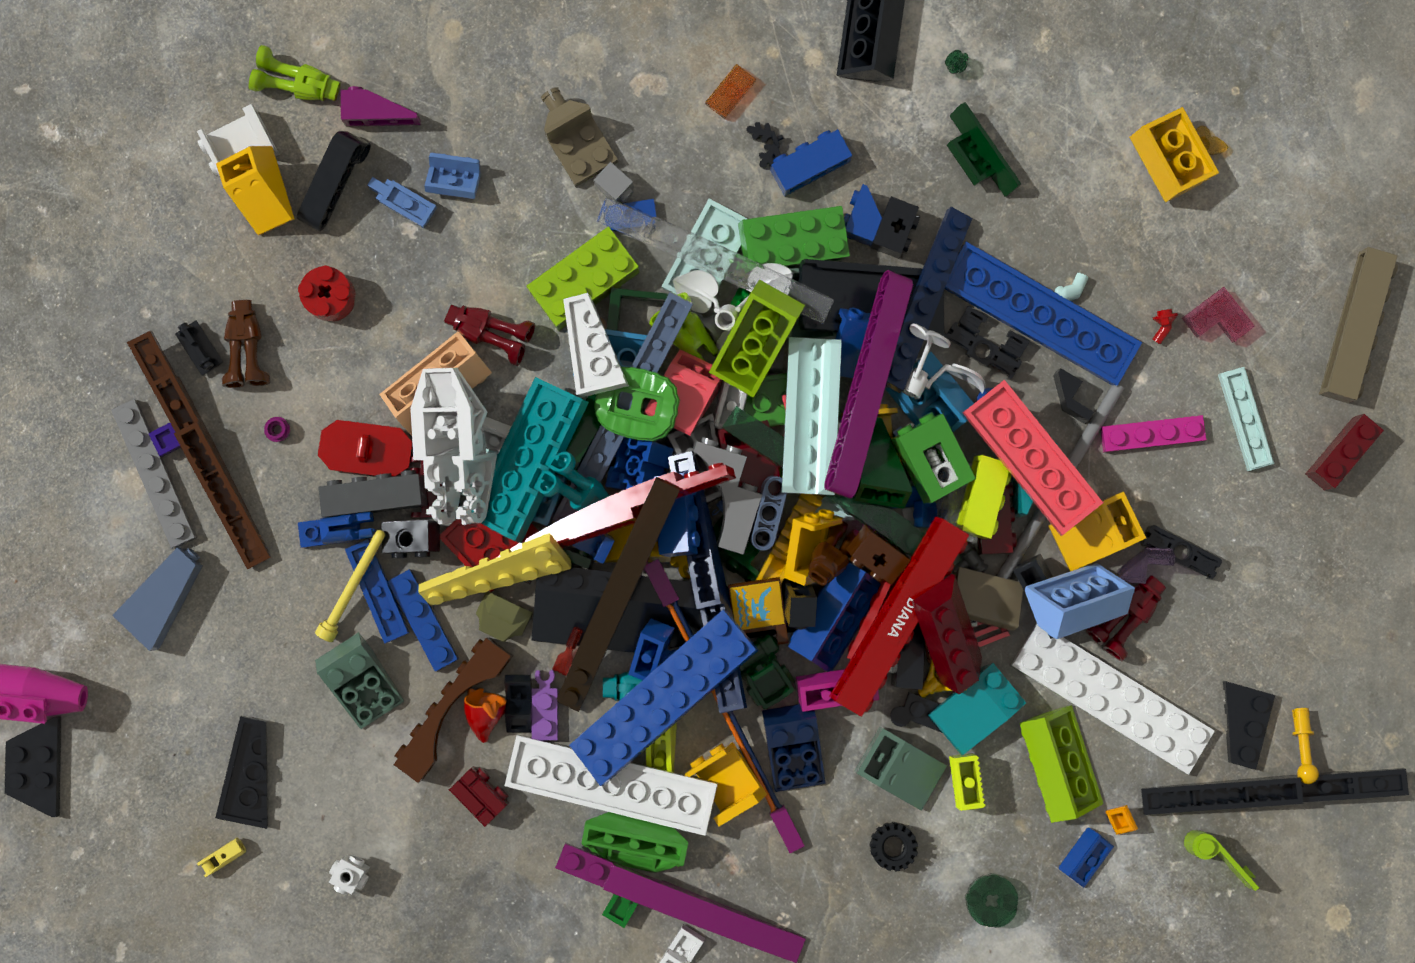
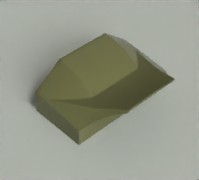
M490 591L485 592L476 611V615L479 618V630L502 642L513 636H522L534 613Z

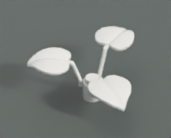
M762 264L751 272L749 284L754 288L760 279L789 295L793 272L781 264ZM694 270L673 279L674 288L677 294L685 292L690 296L691 303H693L691 310L705 313L711 308L712 302L714 303V312L717 313L715 315V324L718 328L725 330L716 343L720 352L739 316V311L745 305L748 297L737 307L731 304L720 307L718 300L714 298L719 291V285L711 273L704 270Z
M911 324L910 331L912 334L927 340V344L918 367L911 371L905 389L902 391L904 394L914 399H920L924 389H930L932 383L945 371L971 383L982 394L984 393L986 385L982 376L967 367L955 363L952 365L945 364L928 380V373L923 371L922 368L932 343L943 348H949L951 343L947 338L935 331L927 330L918 324Z

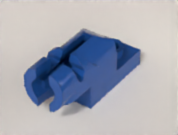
M364 512L298 522L300 548L372 538L376 529H360V524L374 522L373 513Z

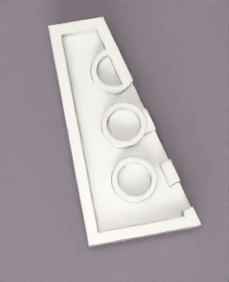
M585 293L563 299L576 395L581 398L628 387V382L591 296Z

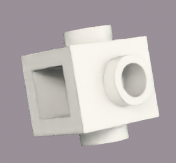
M346 855L340 861L336 860L329 871V874L332 875L329 883L334 885L333 889L343 895H348V893L352 895L358 889L362 890L369 878L366 874L370 866L364 864L365 861L355 855ZM344 872H347V873L350 874V876H351V879H350V880H349L348 878L342 876Z

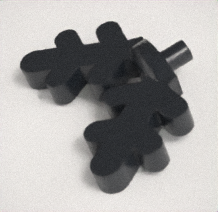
M756 122L755 127L748 126L746 128L749 134H753L752 139L757 140L762 136V143H766L770 138L773 140L772 145H764L767 153H759V157L762 159L759 165L764 169L768 164L771 166L774 163V155L776 157L781 155L778 150L780 148L778 141L783 140L784 137L783 135L776 136L775 131H771L769 123H766L764 125L765 129H762L761 124Z

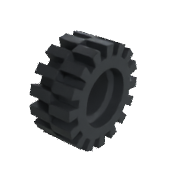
M897 822L884 823L882 827L876 828L877 831L872 834L869 846L871 848V855L880 867L888 871L895 870L897 872L902 868L904 870L907 869L910 863L913 864L915 861L914 857L918 854V843L916 842L915 835L909 828ZM890 837H898L903 842V851L898 856H889L884 851V843Z

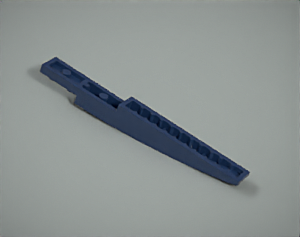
M693 451L668 457L671 472L687 474L699 471ZM701 490L696 495H693L698 509V520L696 521V531L700 536V545L697 547L698 554L686 556L696 609L701 612L704 627L723 609L727 610L732 618L733 614L705 492ZM739 667L715 688L719 713L747 708Z

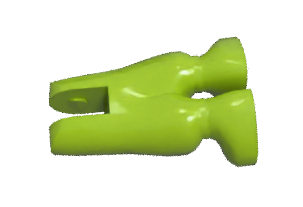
M687 293L678 294V296L691 302V298ZM690 310L673 344L680 350L704 360L702 355L697 352V349L703 344L704 348L715 357L719 353L716 344L706 331L699 315ZM660 311L651 317L649 322L651 327Z

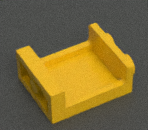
M820 509L817 513H806L802 517L793 519L784 574L785 579L804 586L816 583L808 575L813 550L820 542L826 541L829 527L842 524L843 518L834 515V512L831 510Z

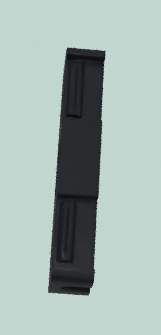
M1156 525L1148 526L1144 533L1146 539L1140 541L1141 546H1147L1157 551L1170 561L1184 568H1190L1204 576L1208 575L1206 579H1213L1217 574L1215 570L1222 563L1219 557ZM1178 545H1183L1187 549V556L1182 560L1178 559L1174 553Z

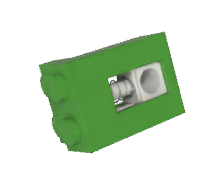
M933 412L919 418L920 424L914 427L909 424L897 430L898 435L891 439L897 455L901 458L923 503H933L976 479L944 414L934 416ZM940 468L944 470L946 475L943 482L939 480L937 475Z

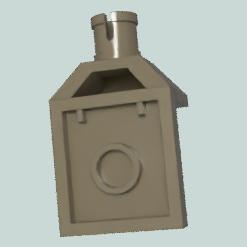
M555 87L550 89L555 101L551 98L548 91L541 96L542 101L545 102L549 109L544 131L547 141L572 183L577 187L599 174L610 162L614 165L618 163V159L594 121L589 105L572 100L565 101L559 88Z

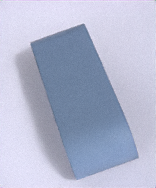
M778 476L767 477L761 486L760 494H762L749 535L750 543L759 550L765 551L773 546L787 493H782V478ZM777 480L781 484V490L778 494L771 495L768 490L769 483ZM766 506H772L775 510L772 519L765 520L762 517V510ZM766 531L768 533V541L763 545H758L755 540L757 533Z

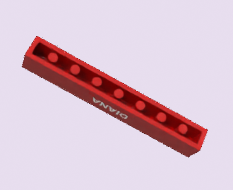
M934 518L912 555L911 561L905 567L829 695L830 698L861 717L864 712L870 710L874 702V695L878 689L883 688L887 681V673L891 667L898 663L901 656L900 651L913 638V630L918 623L912 601L941 582L944 577H947L954 568L953 562L957 555L965 550L969 534L945 519Z

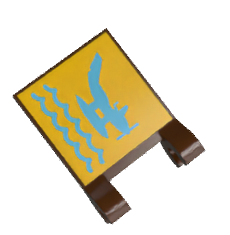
M780 577L728 584L733 618L744 633L776 629L778 645L787 644L788 635Z

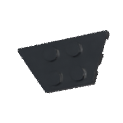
M61 716L53 717L47 720L45 724L41 723L6 741L5 794L50 817L60 816Z

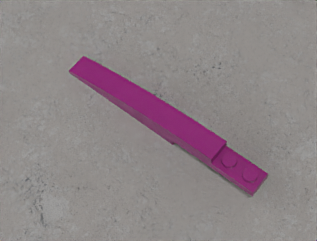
M566 842L555 867L558 870L603 887V890L795 963H797L806 940L803 936L667 881H660Z

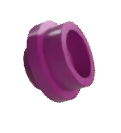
M273 417L266 422L264 433L269 440L282 442L290 434V425L284 418ZM277 425H280L282 428L279 434L274 433V428Z

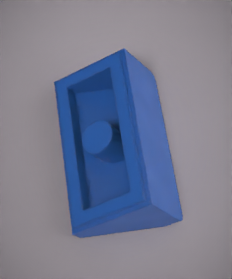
M1088 827L1062 861L1059 870L1084 888L1114 846Z

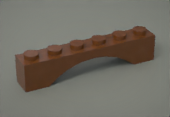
M492 639L478 640L471 650L474 653L469 662L464 660L456 671L459 674L453 683L449 681L442 689L441 694L444 695L438 704L433 702L426 711L425 715L428 716L423 725L418 723L410 733V736L413 737L407 746L403 744L394 755L397 760L393 765L417 783L423 781L438 760L437 745L439 732L451 706L463 693L474 685L487 679L498 677L514 656Z

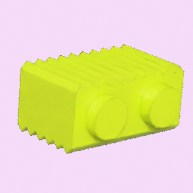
M973 753L962 756L961 754L949 756L956 808L960 811L984 808L985 804L983 802L985 799L982 798L984 794L981 787L983 783L980 782L982 778L979 772L981 768L978 766L980 762L977 761L979 757Z

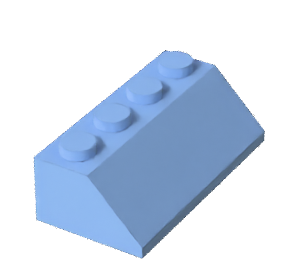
M1098 563L1025 587V593L1037 625L1046 631L1048 635L1056 639L1128 614L1135 587Z

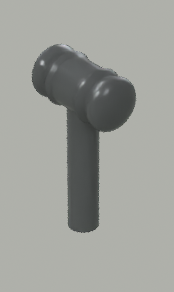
M968 542L965 550L960 554L962 560L954 565L952 572L948 576L953 574L954 570L957 571L959 567L984 573L988 565L984 564V560L977 553L975 547H972V543Z

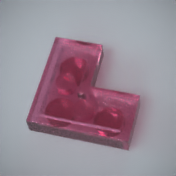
M1225 287L1219 289L1182 317L1183 321L1197 338L1218 324L1232 343L1255 327Z

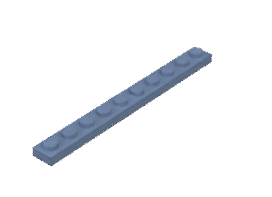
M669 292L631 367L658 373L693 303ZM620 393L617 404L620 409L629 410L631 408L632 394ZM601 425L577 472L585 478L593 477L601 483L624 437L608 431ZM571 482L570 487L576 490L577 486ZM566 497L562 499L552 520L558 522L577 512L570 506L569 499Z

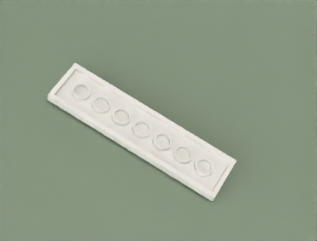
M1037 622L1010 665L1187 775L1190 774L1214 733V730L1064 637L1050 639L1048 633L1041 629Z
M516 735L504 786L706 836L718 783L630 762L604 786H600L571 747Z

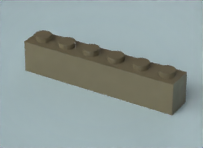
M1367 247L1358 253L1319 395L1345 403L1356 401L1362 396L1364 391V384H1362L1364 374L1368 373L1371 366L1369 357L1371 350L1375 348L1378 341L1376 332L1384 319L1385 314L1382 310L1384 303L1388 301L1391 294L1389 285L1398 269V264H1396L1398 255Z

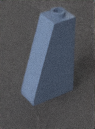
M177 547L112 615L149 651H156L161 647L203 567L198 561L200 557L190 548Z

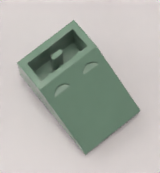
M359 632L315 660L317 674L360 729L404 702V699L374 651Z
M879 727L854 771L868 781L922 811L947 765L884 728Z

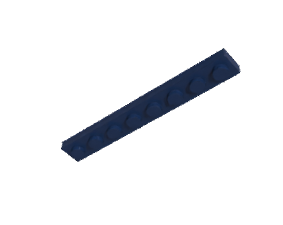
M952 206L945 213L905 312L886 382L887 387L898 393L904 391L924 339L912 334L910 326L914 323L925 327L927 330L929 329L973 219Z

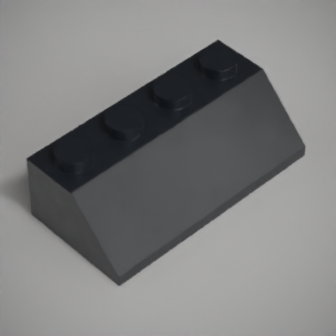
M847 0L837 76L871 82L894 79L905 0Z

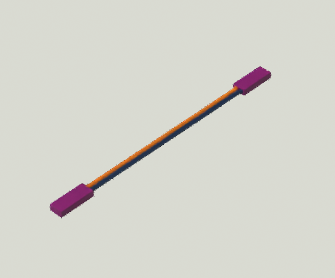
M658 558L646 564L645 571L663 606L669 608L685 642H687L693 636V633L678 605L679 598ZM714 689L713 691H711V693L717 702L716 692ZM733 711L722 713L750 769L767 793L765 798L771 809L769 814L789 853L804 847L805 845L785 805L779 803Z

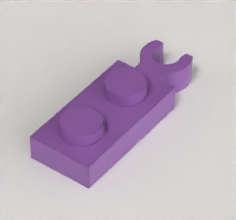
M536 670L535 680L539 684V688H532V739L558 740V688H551V683L555 679V672L550 670L549 679L543 680L540 676L541 671Z

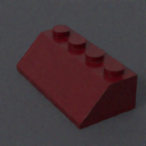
M951 574L913 600L912 604L939 682L957 694H961L979 681L982 655L956 577Z

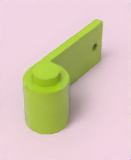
M1192 830L1185 836L1184 846L1190 854L1204 860L1218 855L1246 887L1254 891L1259 889L1251 879H1254L1256 876L1246 865L1241 868L1215 837L1200 830Z

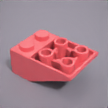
M679 350L664 376L669 378L677 387V394L680 399L674 428L690 436L718 394L722 380L709 373L712 364L683 350ZM651 399L644 411L645 415L653 416L655 414L657 406L655 399Z

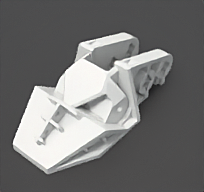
M458 368L423 369L410 409L413 460H423L425 489L437 495V499L433 502L432 506L426 509V514H431L434 521L438 522V524L451 523L455 518L462 519V525L482 523L487 515L497 452H486V440L482 424L488 412ZM463 492V495L466 496V501H464V506L458 507L460 494Z

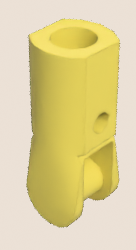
M235 838L199 861L197 865L202 866L206 873L204 874L206 878L245 854L246 848L239 838ZM214 856L219 863L217 867H214L210 860Z

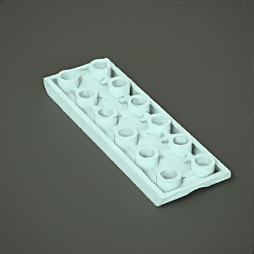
M789 337L782 493L835 495V493L825 490L824 483L838 434L841 340Z

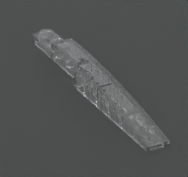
M609 197L604 200L597 222L676 256L691 266L752 292L760 279L804 304L805 307L801 312L802 315L825 324L834 299L661 218L647 215Z

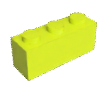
M979 455L974 456L971 470L976 479L966 485L956 527L971 536L992 539V535H995L998 529V512L1005 503V496L1003 495L1005 485L1009 484L1012 474L1000 460Z

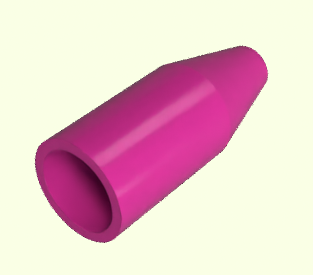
M0 664V719L45 724L47 716L81 712L85 709L88 699L87 686L37 667Z

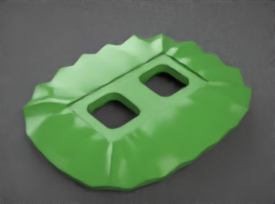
M621 366L629 386L596 394L594 408L598 421L608 431L629 439L654 442L665 438L669 431L674 428L675 419L678 415L680 399L677 394V387L669 378L656 372ZM621 392L630 393L633 396L629 410L620 409L617 405ZM645 398L657 401L653 416L645 415L641 411Z

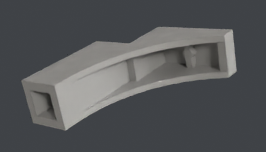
M704 437L701 442L695 440L692 450L708 466L723 463L734 468L736 479L719 484L723 501V520L717 546L744 554L762 494L756 492L758 487L742 483V487L738 486L747 457L741 455L742 449L727 445L725 450L716 447V441Z

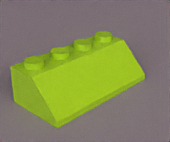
M1072 705L1033 716L1019 723L1051 823L1077 819L1104 804Z

